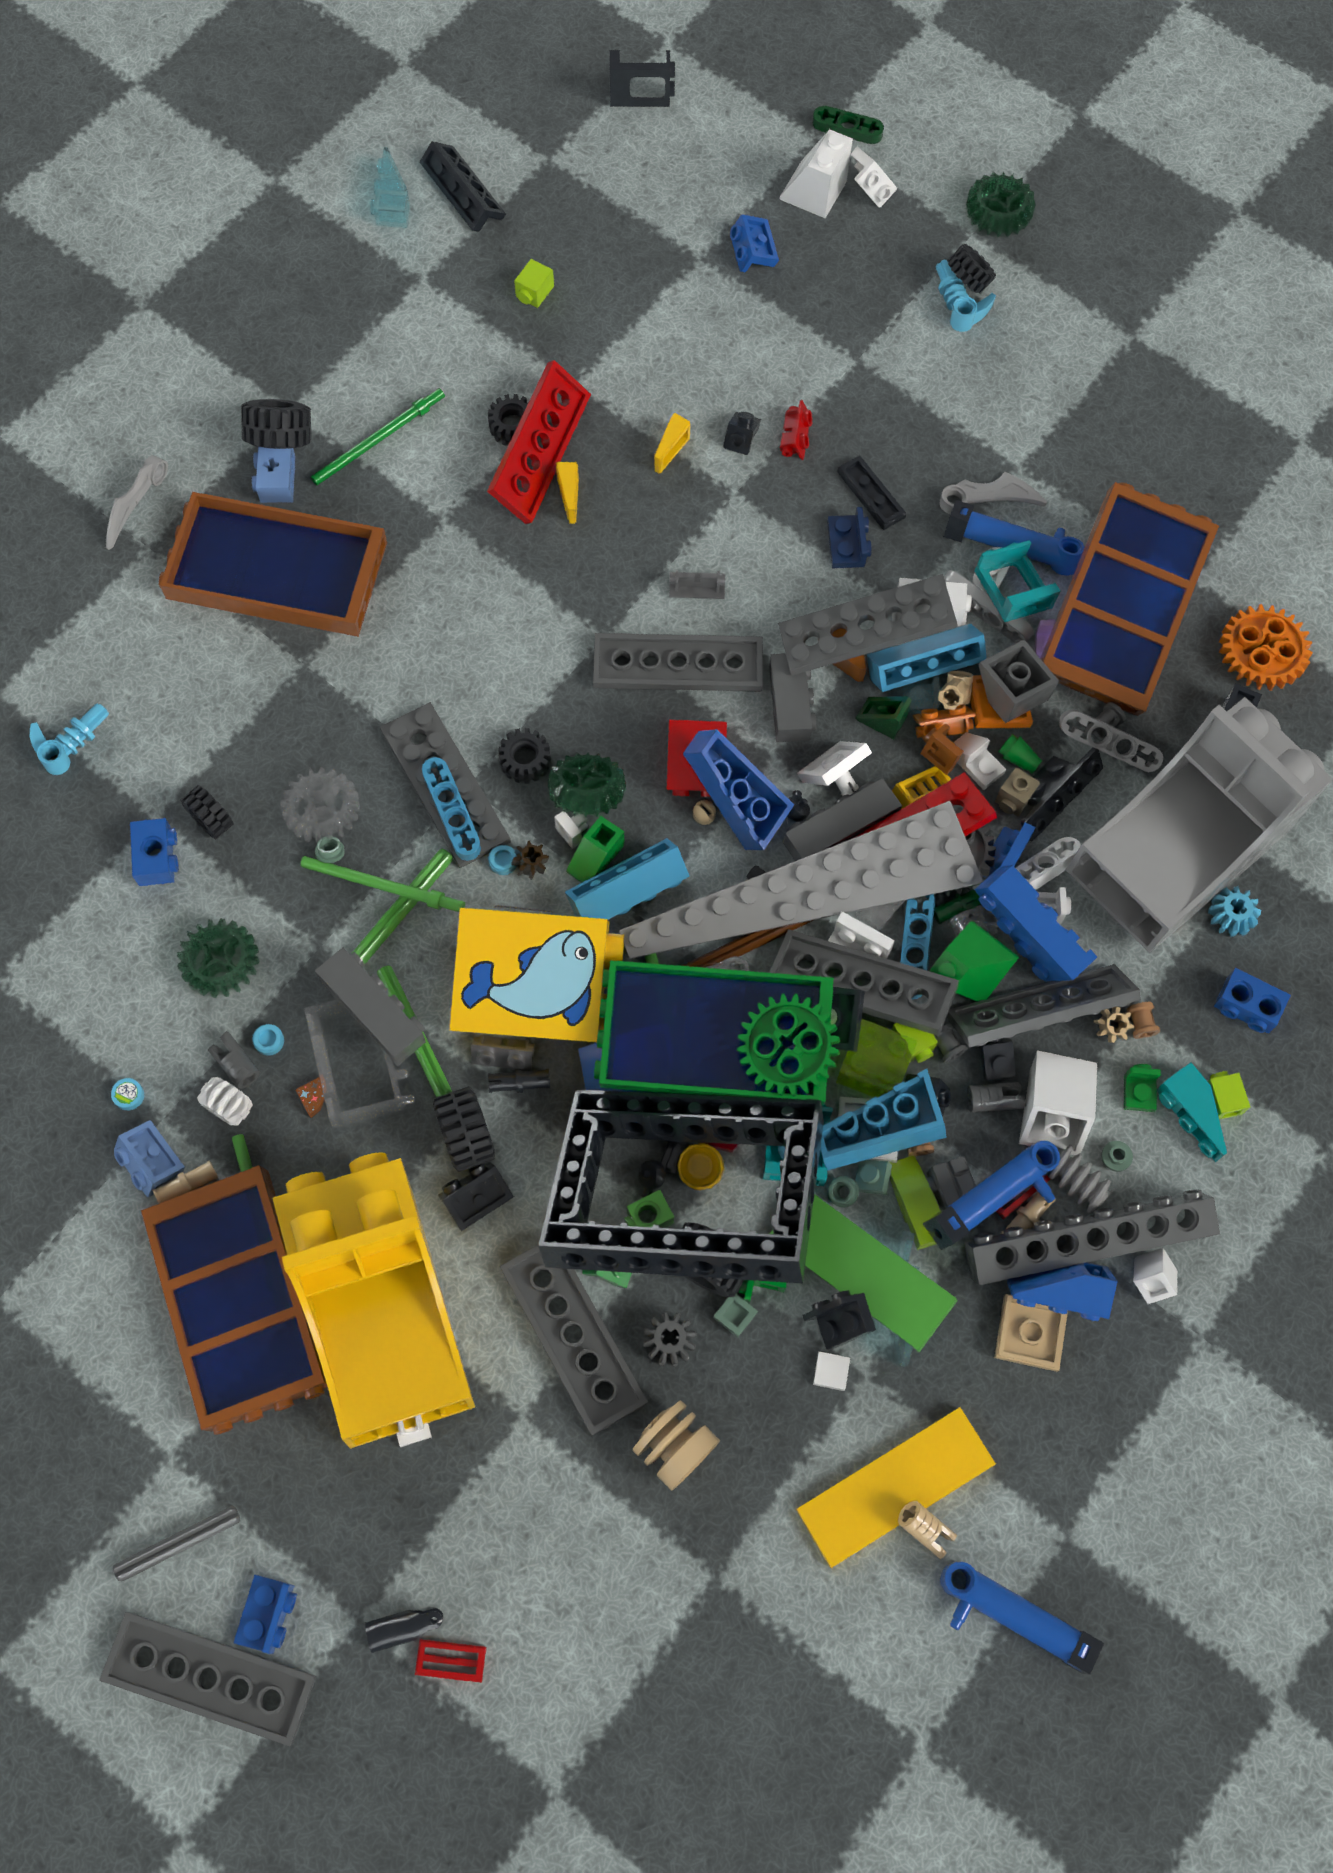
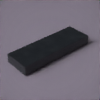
M860 455L838 467L837 473L883 530L906 518L907 513Z

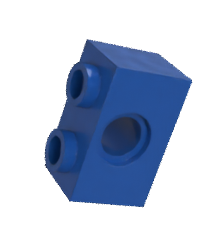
M166 818L130 822L132 876L139 886L174 883V872L179 871L177 855H173V845H177L176 829L170 827ZM161 849L157 855L150 856L153 850Z

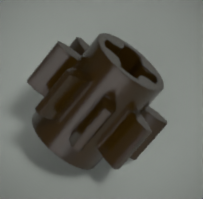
M527 841L524 848L516 847L514 853L517 857L512 859L511 865H517L519 870L518 876L522 874L529 875L530 880H532L536 872L544 874L546 867L543 864L547 863L549 855H543L542 844L536 846Z

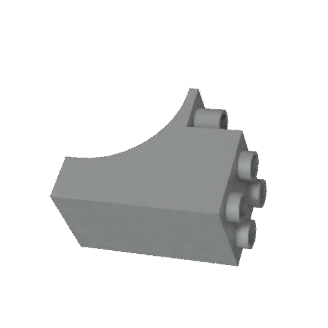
M1245 697L1228 711L1218 705L1209 713L1194 735L1163 770L1117 815L1081 845L1066 871L1151 953L1211 901L1215 895L1219 894L1222 889L1226 888L1280 841L1333 781V778L1325 772L1322 761L1315 753L1306 749H1300L1281 731L1278 720L1269 711L1257 709Z

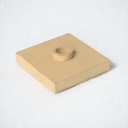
M1005 1294L994 1358L1058 1372L1060 1369L1067 1314L1050 1311L1048 1306L1037 1303L1035 1307L1023 1306L1016 1302L1017 1299H1013L1012 1295Z

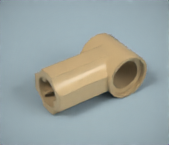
M965 671L948 672L947 683L939 691L938 701L944 705L945 709L955 710L958 705L970 703L973 674Z

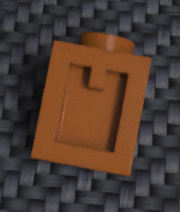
M944 724L938 730L933 728L924 738L926 745L920 754L947 775L953 770L964 751L946 737L950 726Z

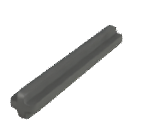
M229 1506L114 1564L113 1572L118 1581H125L238 1524L241 1521L238 1510L234 1506Z

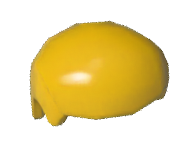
M705 1143L693 1144L687 1147L681 1153L677 1164L679 1176L683 1183L699 1191L713 1188L721 1181L725 1171L724 1160L719 1151Z

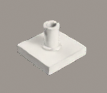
M840 741L797 774L803 783L828 786L835 781L842 796L853 794L851 789L857 791L859 787L848 770L872 752L867 743Z

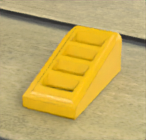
M673 413L655 453V472L658 474L662 473L690 439V421L677 413Z
M557 462V481L569 523L575 524L579 485L577 462Z
M934 766L897 783L892 792L901 803V809L938 788L932 780V776L937 779L940 785L947 783L951 778L948 774L946 775ZM922 782H925L931 791H928ZM915 787L921 796H918L912 788Z

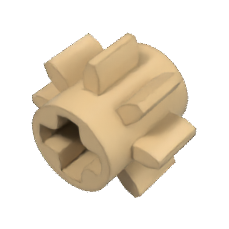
M1113 1007L1112 1013L1108 1009L1102 1010L1101 1014L1103 1016L1100 1019L1094 1020V1023L1099 1024L1100 1028L1097 1036L1108 1035L1109 1043L1116 1041V1035L1122 1040H1127V1030L1134 1028V1025L1129 1024L1128 1020L1131 1013H1120V1007ZM1110 1020L1118 1022V1028L1109 1026Z

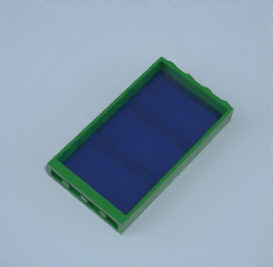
M610 960V968L603 971L602 987L608 989L607 999H601L600 1018H605L604 1030H598L597 1048H602L601 1061H595L594 1079H599L601 1088L674 1094L821 1100V1105H824L826 1101L827 1078L821 1075L817 1078L820 1083L819 1088L811 1082L808 1084L809 1093L806 1094L801 1087H798L795 1097L792 1096L789 1088H786L783 1096L778 1094L777 1086L770 1093L765 1090L766 1081L757 1086L754 1082L758 1074L749 1077L746 1071L751 1065L742 1066L740 1060L746 1057L747 1054H741L737 1051L738 1047L745 1045V1042L738 1039V1035L747 1034V1030L741 1025L742 1022L751 1024L753 1021L748 1014L749 1011L758 1015L760 1013L758 1003L763 1004L767 1008L770 1006L769 997H772L776 1003H780L782 994H785L788 1002H791L793 996L798 994L801 1004L809 997L812 1000L811 1008L819 1003L822 1005L823 1008L820 1016L826 1013L831 1015L834 978ZM791 1016L783 1017L779 1022V1028L782 1030L792 1028L795 1019ZM803 1023V1024L801 1025V1027H800L798 1033L796 1034V1036H797L802 1030L806 1029V1027H807V1025H808L807 1023ZM814 1035L806 1037L803 1041V1048L807 1050L816 1048L819 1044V1038ZM771 1040L762 1042L759 1046V1053L763 1055L770 1054L774 1049V1042ZM785 1040L782 1043L785 1049L793 1050L795 1048L793 1040L791 1042ZM781 1055L770 1063V1067H774L777 1064ZM788 1060L783 1066V1072L786 1074L795 1073L799 1068V1062Z

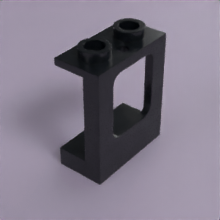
M610 50V107H670V97H675V81H670V78H675V61H670V50H666V63H620V50ZM634 77L663 78L665 80V95L663 97H632L630 95V80Z

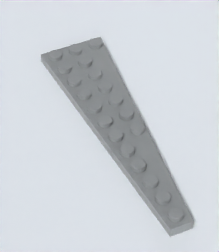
M948 801L621 929L619 933L624 934V946L629 958L632 959L835 916L842 912L858 911L931 894L980 885L983 879L951 801Z

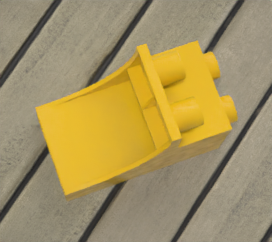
M382 1152L367 1154L353 1160L349 1164L351 1174L328 1181L325 1180L322 1172H311L294 1177L286 1183L288 1193L272 1198L287 1255L282 1257L284 1269L294 1286L305 1314L326 1379L341 1438L350 1449L399 1433L397 1422L403 1421L405 1430L417 1426L415 1416L421 1415L424 1425L475 1408L406 1171L401 1158L389 1162L387 1154Z

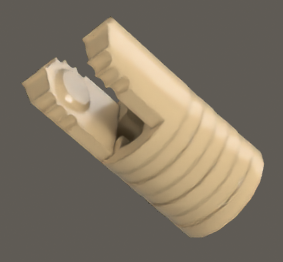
M911 1501L906 1504L899 1514L898 1523L902 1528L940 1560L944 1558L947 1552L934 1541L939 1535L947 1540L954 1541L957 1535L918 1501Z

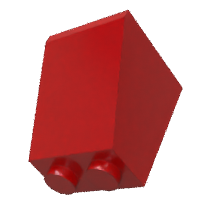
M669 720L667 790H672V796H689L690 790L701 791V797H711L683 753L698 731L717 729L723 736L727 737V722Z

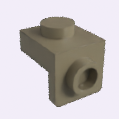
M1015 768L1000 788L995 802L999 804L1000 809L1005 813L1014 814L1019 817L1040 783L1019 768Z

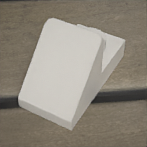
M965 733L953 742L964 751L957 763L985 790L1005 774L1006 769L987 750L990 742L988 738Z

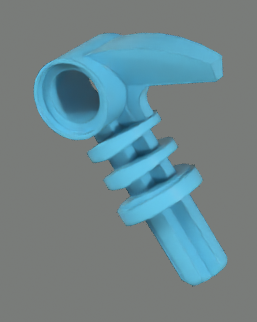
M941 260L936 265V271L941 280L938 289L940 294L943 295L947 308L952 311L950 325L956 331H968L990 311L996 295L991 293L976 303L966 293L962 280L958 279L951 270V267L948 265L949 262Z
M97 703L80 720L73 717L70 720L73 727L71 729L65 727L63 729L65 735L58 734L54 740L45 739L37 722L30 725L31 744L37 753L38 759L48 773L60 775L68 770L70 767L68 755L70 753L76 755L78 753L76 747L83 748L85 746L84 739L92 741L95 738L92 731L109 715L105 707ZM58 755L56 759L49 761L52 756Z

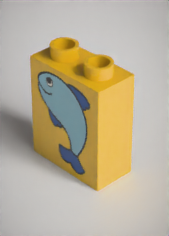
M460 908L449 1031L597 1042L598 1030H604L605 1018H600L601 999H607V994H604V987H602L603 971L610 968V960L623 961L624 934L609 933L610 923L608 919Z

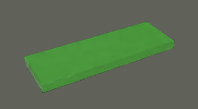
M814 1194L805 1266L839 1292L850 1290L851 1295L864 1293L871 1316L920 1352L956 1304L957 1298Z

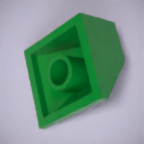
M970 921L945 949L929 972L959 980L956 993L975 1001L988 999L1019 957L974 921Z

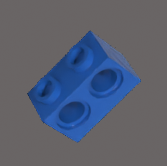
M1235 968L1226 978L1214 1007L1220 1009L1221 1014L1228 1018H1238L1248 1023V1027L1256 1032H1266L1269 1034L1278 1025L1291 995ZM1231 992L1238 993L1242 1001L1234 999ZM1259 1005L1266 1007L1270 1015L1262 1013Z

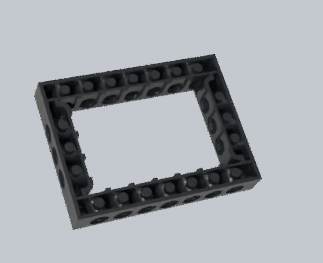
M576 1089L538 1245L545 1267L803 1284L824 1125L821 1100ZM606 1138L785 1146L784 1161L780 1160V1187H776V1215H772L774 1234H759L756 1230H750V1233L725 1232L722 1228H717V1231L692 1230V1227L685 1226V1229L660 1228L659 1225H653L652 1227L628 1226L627 1223L604 1225L596 1224L595 1221H589L587 1224Z

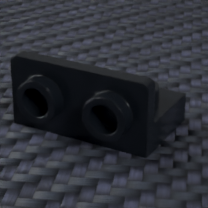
M491 1162L472 1167L468 1171V1176L460 1181L454 1179L442 1187L443 1192L438 1194V1197L444 1203L461 1231L514 1197L496 1166Z
M850 1290L832 1295L833 1301L831 1302L830 1300H824L811 1305L813 1310L802 1315L804 1321L817 1319L826 1350L837 1348L876 1330L865 1294L851 1295Z

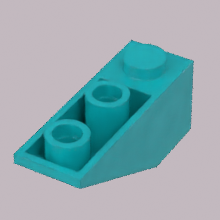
M1190 1062L1157 1088L1158 1097L1167 1109H1172L1179 1117L1178 1122L1182 1129L1189 1134L1192 1133L1198 1140L1201 1152L1206 1157H1212L1217 1162L1227 1154V1149L1212 1087L1192 1062Z

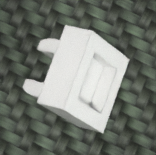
M562 811L555 816V828L573 849L580 844L582 840L581 832L588 828L586 824L588 819L581 811L571 818L565 811Z
M421 1415L415 1416L417 1426L405 1430L403 1421L397 1422L399 1433L396 1434L400 1447L432 1438L429 1424L423 1425Z

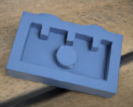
M151 1120L119 1135L114 1148L115 1159L120 1166L126 1167L131 1174L134 1186L138 1190H142L146 1197L153 1195L152 1190L156 1189L157 1186L184 1171V1165Z

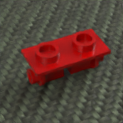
M800 400L799 408L791 406L786 411L783 429L784 431L792 432L782 433L780 451L783 456L791 457L792 454L797 453L801 460H804L805 449L809 447L808 430L813 422L812 413L806 408L803 400Z

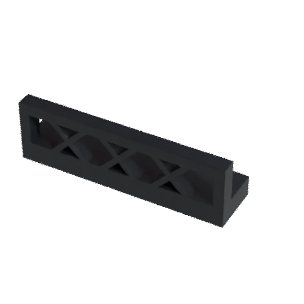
M431 141L419 163L471 230L479 232L488 218L502 220L506 213L452 145Z

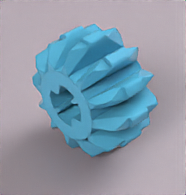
M1238 886L1234 887L1231 891L1226 887L1213 897L1208 914L1214 916L1211 919V924L1221 925L1219 933H1223L1228 929L1230 937L1236 936L1237 933L1243 936L1250 931L1249 929L1255 928L1258 924L1256 918L1261 915V910L1255 907L1258 904V899L1249 898L1250 890L1242 894Z

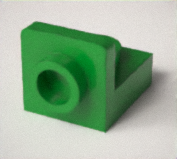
M1136 1064L1128 1069L1124 1074V1110L1155 1112L1157 1110V1079L1161 1076L1160 1069H1152V1066L1148 1064Z

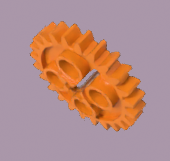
M1262 604L1258 606L1256 612L1251 606H1248L1245 613L1239 610L1235 617L1232 616L1221 632L1223 635L1219 643L1223 645L1219 653L1226 654L1222 663H1231L1228 672L1237 671L1236 680H1240L1243 677L1247 678L1246 686H1249L1253 681L1256 682L1258 690L1261 689L1263 684L1267 685L1269 691H1272L1276 684L1280 689H1283L1286 683L1292 685L1296 678L1302 676L1310 664L1309 658L1313 654L1312 651L1308 650L1312 645V641L1305 640L1309 635V631H1300L1303 623L1294 624L1292 621L1295 615L1293 614L1288 618L1285 617V609L1275 613L1274 605H1271L1268 611H1265Z

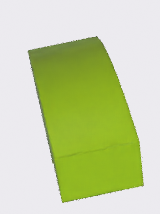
M915 1156L897 1160V1163H890L892 1165L890 1182L904 1221L908 1223L916 1249L920 1250L936 1245V1242L923 1223L940 1212V1209Z

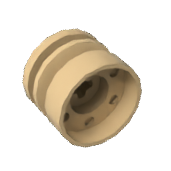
M681 1400L672 1407L663 1410L644 1429L639 1441L633 1448L637 1456L641 1455L649 1447L652 1448L653 1451L644 1461L647 1466L659 1458L664 1461L657 1476L671 1491L684 1481L720 1442L706 1425L693 1433L688 1429L696 1416L693 1412L682 1421L678 1419L686 1408V1405Z

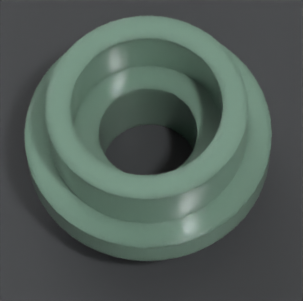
M333 836L321 838L315 848L316 858L323 863L337 862L345 853L344 845L338 838Z
M1111 1141L1103 1148L1101 1158L1103 1164L1108 1169L1121 1172L1131 1165L1133 1153L1124 1142ZM1113 1151H1119L1123 1156L1122 1160L1115 1159Z
M840 1176L830 1183L828 1196L834 1205L843 1208L849 1207L857 1201L859 1188L852 1178ZM843 1186H846L849 1190V1194L845 1198L840 1195V1189Z

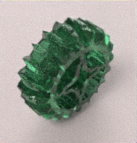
M1004 171L1001 175L993 172L990 177L984 174L981 180H976L969 190L966 201L967 217L971 218L972 225H978L979 231L986 229L987 235L991 232H995L997 237L1001 233H1004L1007 237L1012 232L1018 235L1019 231L1025 229L1033 218L1036 206L1034 192L1030 191V184H1023V178L1015 179L1014 173L1011 176H1006Z
M576 752L575 757L566 755L564 761L558 760L556 766L551 767L548 779L549 796L555 802V807L563 809V813L571 811L574 817L578 814H583L585 818L587 815L593 814L598 818L599 813L608 814L610 809H617L618 804L623 801L624 791L626 790L625 775L623 769L619 768L618 762H611L610 757L601 758L600 753L594 756L590 755L589 752L586 755H580Z
M220 918L217 925L210 919L207 922L208 927L203 928L201 924H197L198 932L195 934L187 931L190 941H180V946L184 951L177 952V957L181 960L177 967L183 972L181 975L184 982H189L188 985L192 990L195 991L199 988V993L203 996L210 991L213 998H217L219 992L222 991L225 997H229L230 988H234L236 992L240 993L241 988L238 985L240 982L247 985L250 984V980L246 975H256L257 971L253 965L259 964L260 960L256 956L259 953V948L254 944L255 939L253 935H247L246 927L241 926L238 928V924L233 920L227 925L225 919ZM222 939L218 943H210L211 941ZM240 945L241 956L238 964L235 966L232 962V957L236 953L235 949ZM201 950L205 956L200 963L201 967L196 970V959ZM211 953L215 956L223 957L225 962L217 958L214 959ZM221 972L227 973L220 977H214L216 974Z

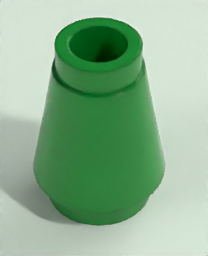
M1011 734L998 751L1003 755L1002 759L1029 771L1031 774L1042 762V759L1038 757L1021 736L1016 737L1014 734Z

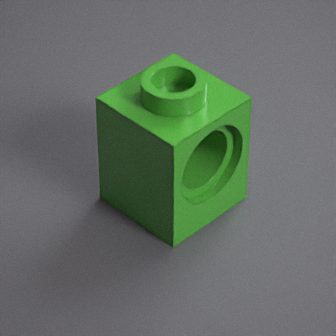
M661 1190L628 1205V1216L624 1218L628 1226L652 1227L653 1225H659L660 1228H665L674 1223V1215ZM644 1210H651L656 1214V1219L651 1223H644L640 1220L639 1214Z

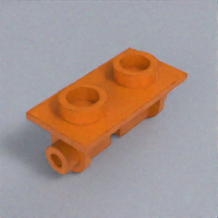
M963 704L958 705L955 710L946 709L938 711L933 708L924 709L921 711V714L913 715L915 721L920 725L916 727L917 738L922 737L924 740L933 728L938 730L944 724L950 726L947 732L948 736L968 733L969 730L974 728L971 717H975V713Z

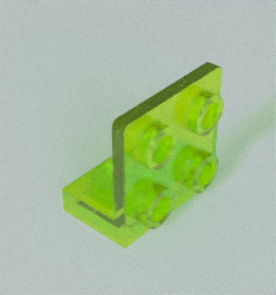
M861 1019L857 1052H847L836 1083L873 1098H879L893 1090L894 1086L903 1081L917 1041Z

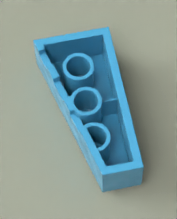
M925 1069L919 1072L917 1077L906 1083L904 1081L893 1087V1090L879 1098L874 1097L865 1102L866 1105L853 1112L849 1111L823 1125L820 1150L825 1167L831 1170L946 1138L945 1124L928 1070Z

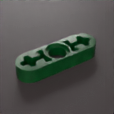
M819 106L814 110L812 123L818 131L827 133L830 129L853 140L867 144H876L882 140L884 125L876 118L829 106ZM850 122L854 127L848 129L843 127L842 124Z

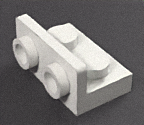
M857 146L850 154L857 162L854 167L859 171L855 181L878 207H882L896 191L897 187L879 165Z
M842 912L828 941L887 959L895 940Z

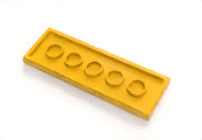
M959 1407L803 1504L796 1511L831 1569L898 1527L899 1514L909 1502L918 1501L922 1506L928 1508L996 1465L963 1410Z

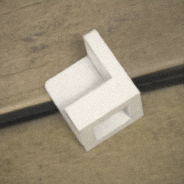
M1164 1248L1137 1256L1134 1259L1133 1282L1147 1304L1177 1295V1269Z

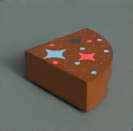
M323 1075L296 1089L310 1118L321 1110L326 1098L327 1083Z

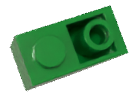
M600 816L582 838L566 872L581 883L602 873L625 845L624 831L603 816Z

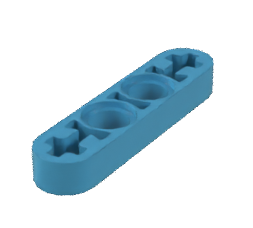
M430 758L422 766L424 781L456 855L462 860H473L478 857L481 851L478 834L448 765L441 758ZM432 768H437L440 771L441 783L437 784L435 775L431 771ZM448 790L453 792L454 798L450 802L445 803L438 799V795L442 791ZM454 815H461L465 819V822L460 827H452L448 822ZM466 834L469 844H472L470 851L463 847L460 835Z
M934 894L925 896L929 901L923 902V913H928V915L918 913L917 900H914V898L907 900L900 963L928 971L935 907ZM916 920H921L927 925L926 931L921 935H915L910 931L911 924ZM912 949H920L924 953V957L921 962L913 964L907 960L908 952ZM921 994L915 995V996L912 997V999H918V998H920L922 995H921Z

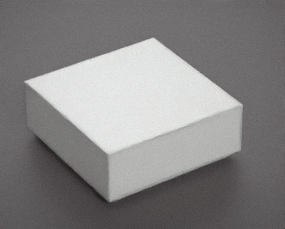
M818 1352L813 1385L845 1391L850 1358Z

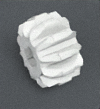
M212 1077L208 1083H205L197 1097L201 1106L230 1125H239L242 1120H245L253 1106L252 1101L242 1091L218 1077Z

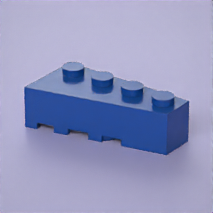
M717 729L698 731L683 755L745 850H765L794 804Z
M1013 865L999 867L974 889L979 895L981 905L988 911H991L996 917L998 927L1015 942V949L1020 955L1028 959L1033 966V973L1039 979L1044 981L1074 980L1097 958L1091 949L1085 952L1076 941L1080 937L1072 929L1068 931L1056 921L1058 914L1052 907L1037 900L1039 893Z

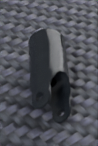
M437 1608L426 1611L406 1610L365 1622L371 1653L415 1641L424 1635L425 1632L439 1628L443 1620L442 1611Z

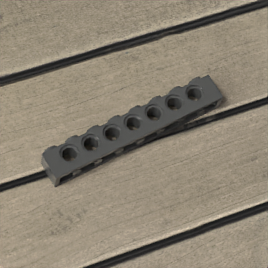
M1188 1190L1183 1192L1182 1197L1159 1196L1153 1198V1203L1142 1205V1202H1130L1123 1205L1124 1209L1113 1211L1112 1208H1101L1094 1210V1215L1085 1217L1081 1214L1068 1215L1064 1217V1221L1057 1223L1045 1220L1034 1223L1033 1228H1006L1003 1230L1004 1234L992 1236V1233L977 1234L973 1236L974 1240L964 1242L970 1278L977 1284L982 1285L1219 1235L1220 1230L1214 1197L1202 1193V1190ZM1184 1209L1185 1217L1181 1222L1177 1223V1215ZM1155 1216L1154 1226L1147 1229L1148 1219ZM1122 1222H1125L1126 1229L1123 1234L1118 1236L1117 1228ZM1096 1228L1095 1238L1088 1242V1232ZM1066 1234L1067 1240L1065 1245L1057 1248L1058 1238ZM1032 1241H1036V1250L1031 1254H1027V1245ZM1002 1247H1006V1256L1002 1260L997 1261V1251Z

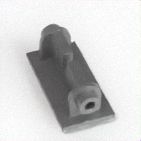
M678 570L670 572L669 598L725 599V574L720 573V571H717V573L678 572Z
M484 1035L474 1037V1041L471 1043V1064L531 1071L535 1044H529V1040L508 1039L507 1046H501L502 1038Z

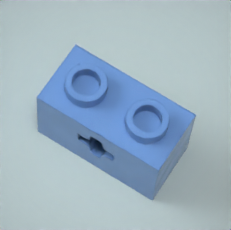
M258 447V452L253 454L254 468L257 469L256 476H252L253 492H257L260 503L293 502L294 449Z

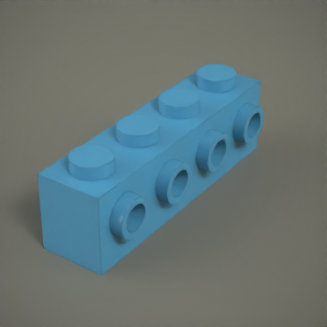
M971 623L867 654L870 679L882 692L980 663L987 659L984 634Z
M666 838L565 891V894L576 917L610 919L616 915H623L629 912L631 907L640 902L652 900L656 897L657 893L667 888L678 886L682 880L690 875L678 846Z

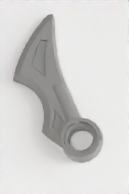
M154 455L149 456L145 460L143 467L140 468L130 490L125 495L115 498L107 528L106 549L110 550L114 547L125 522L150 486H158L165 479L168 472L167 461Z
M1004 472L997 480L985 484L974 483L965 479L956 485L952 484L945 487L940 497V507L948 514H951L954 504L947 500V497L951 495L957 496L962 502L968 504L994 501H1017L1043 507L1047 504V501L1034 488L1007 472Z

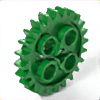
M785 994L781 995L780 1003H776L772 997H769V1007L766 1008L763 1004L758 1003L760 1013L758 1015L750 1011L748 1013L753 1020L752 1023L742 1022L741 1024L747 1030V1034L738 1035V1039L745 1042V1045L738 1047L737 1051L741 1054H747V1056L741 1059L740 1063L742 1066L751 1065L746 1074L749 1077L758 1074L754 1083L760 1086L766 1081L765 1090L769 1093L777 1086L780 1096H783L786 1088H789L792 1096L795 1097L798 1087H801L807 1094L809 1093V1083L812 1082L819 1088L820 1083L817 1078L820 1075L827 1079L830 1077L825 1070L827 1066L836 1068V1063L830 1057L840 1055V1051L832 1047V1045L840 1042V1038L830 1034L837 1030L836 1024L826 1025L830 1021L831 1015L826 1013L820 1016L823 1008L822 1005L819 1003L811 1008L812 1000L809 997L802 1004L798 994L793 996L791 1002H788ZM783 1017H793L795 1021L792 1028L788 1030L779 1028V1022ZM803 1023H807L808 1025H807L806 1029L802 1030V1031L796 1036V1034L798 1033V1031H799L801 1025H802ZM811 1035L817 1036L819 1044L816 1048L811 1050L803 1048V1041L806 1037ZM766 1040L773 1041L775 1045L770 1054L763 1055L759 1053V1046L762 1042ZM785 1040L788 1042L793 1040L795 1048L793 1050L785 1049L782 1043ZM781 1055L777 1064L774 1067H770V1063ZM788 1060L799 1062V1068L793 1074L783 1072V1066Z

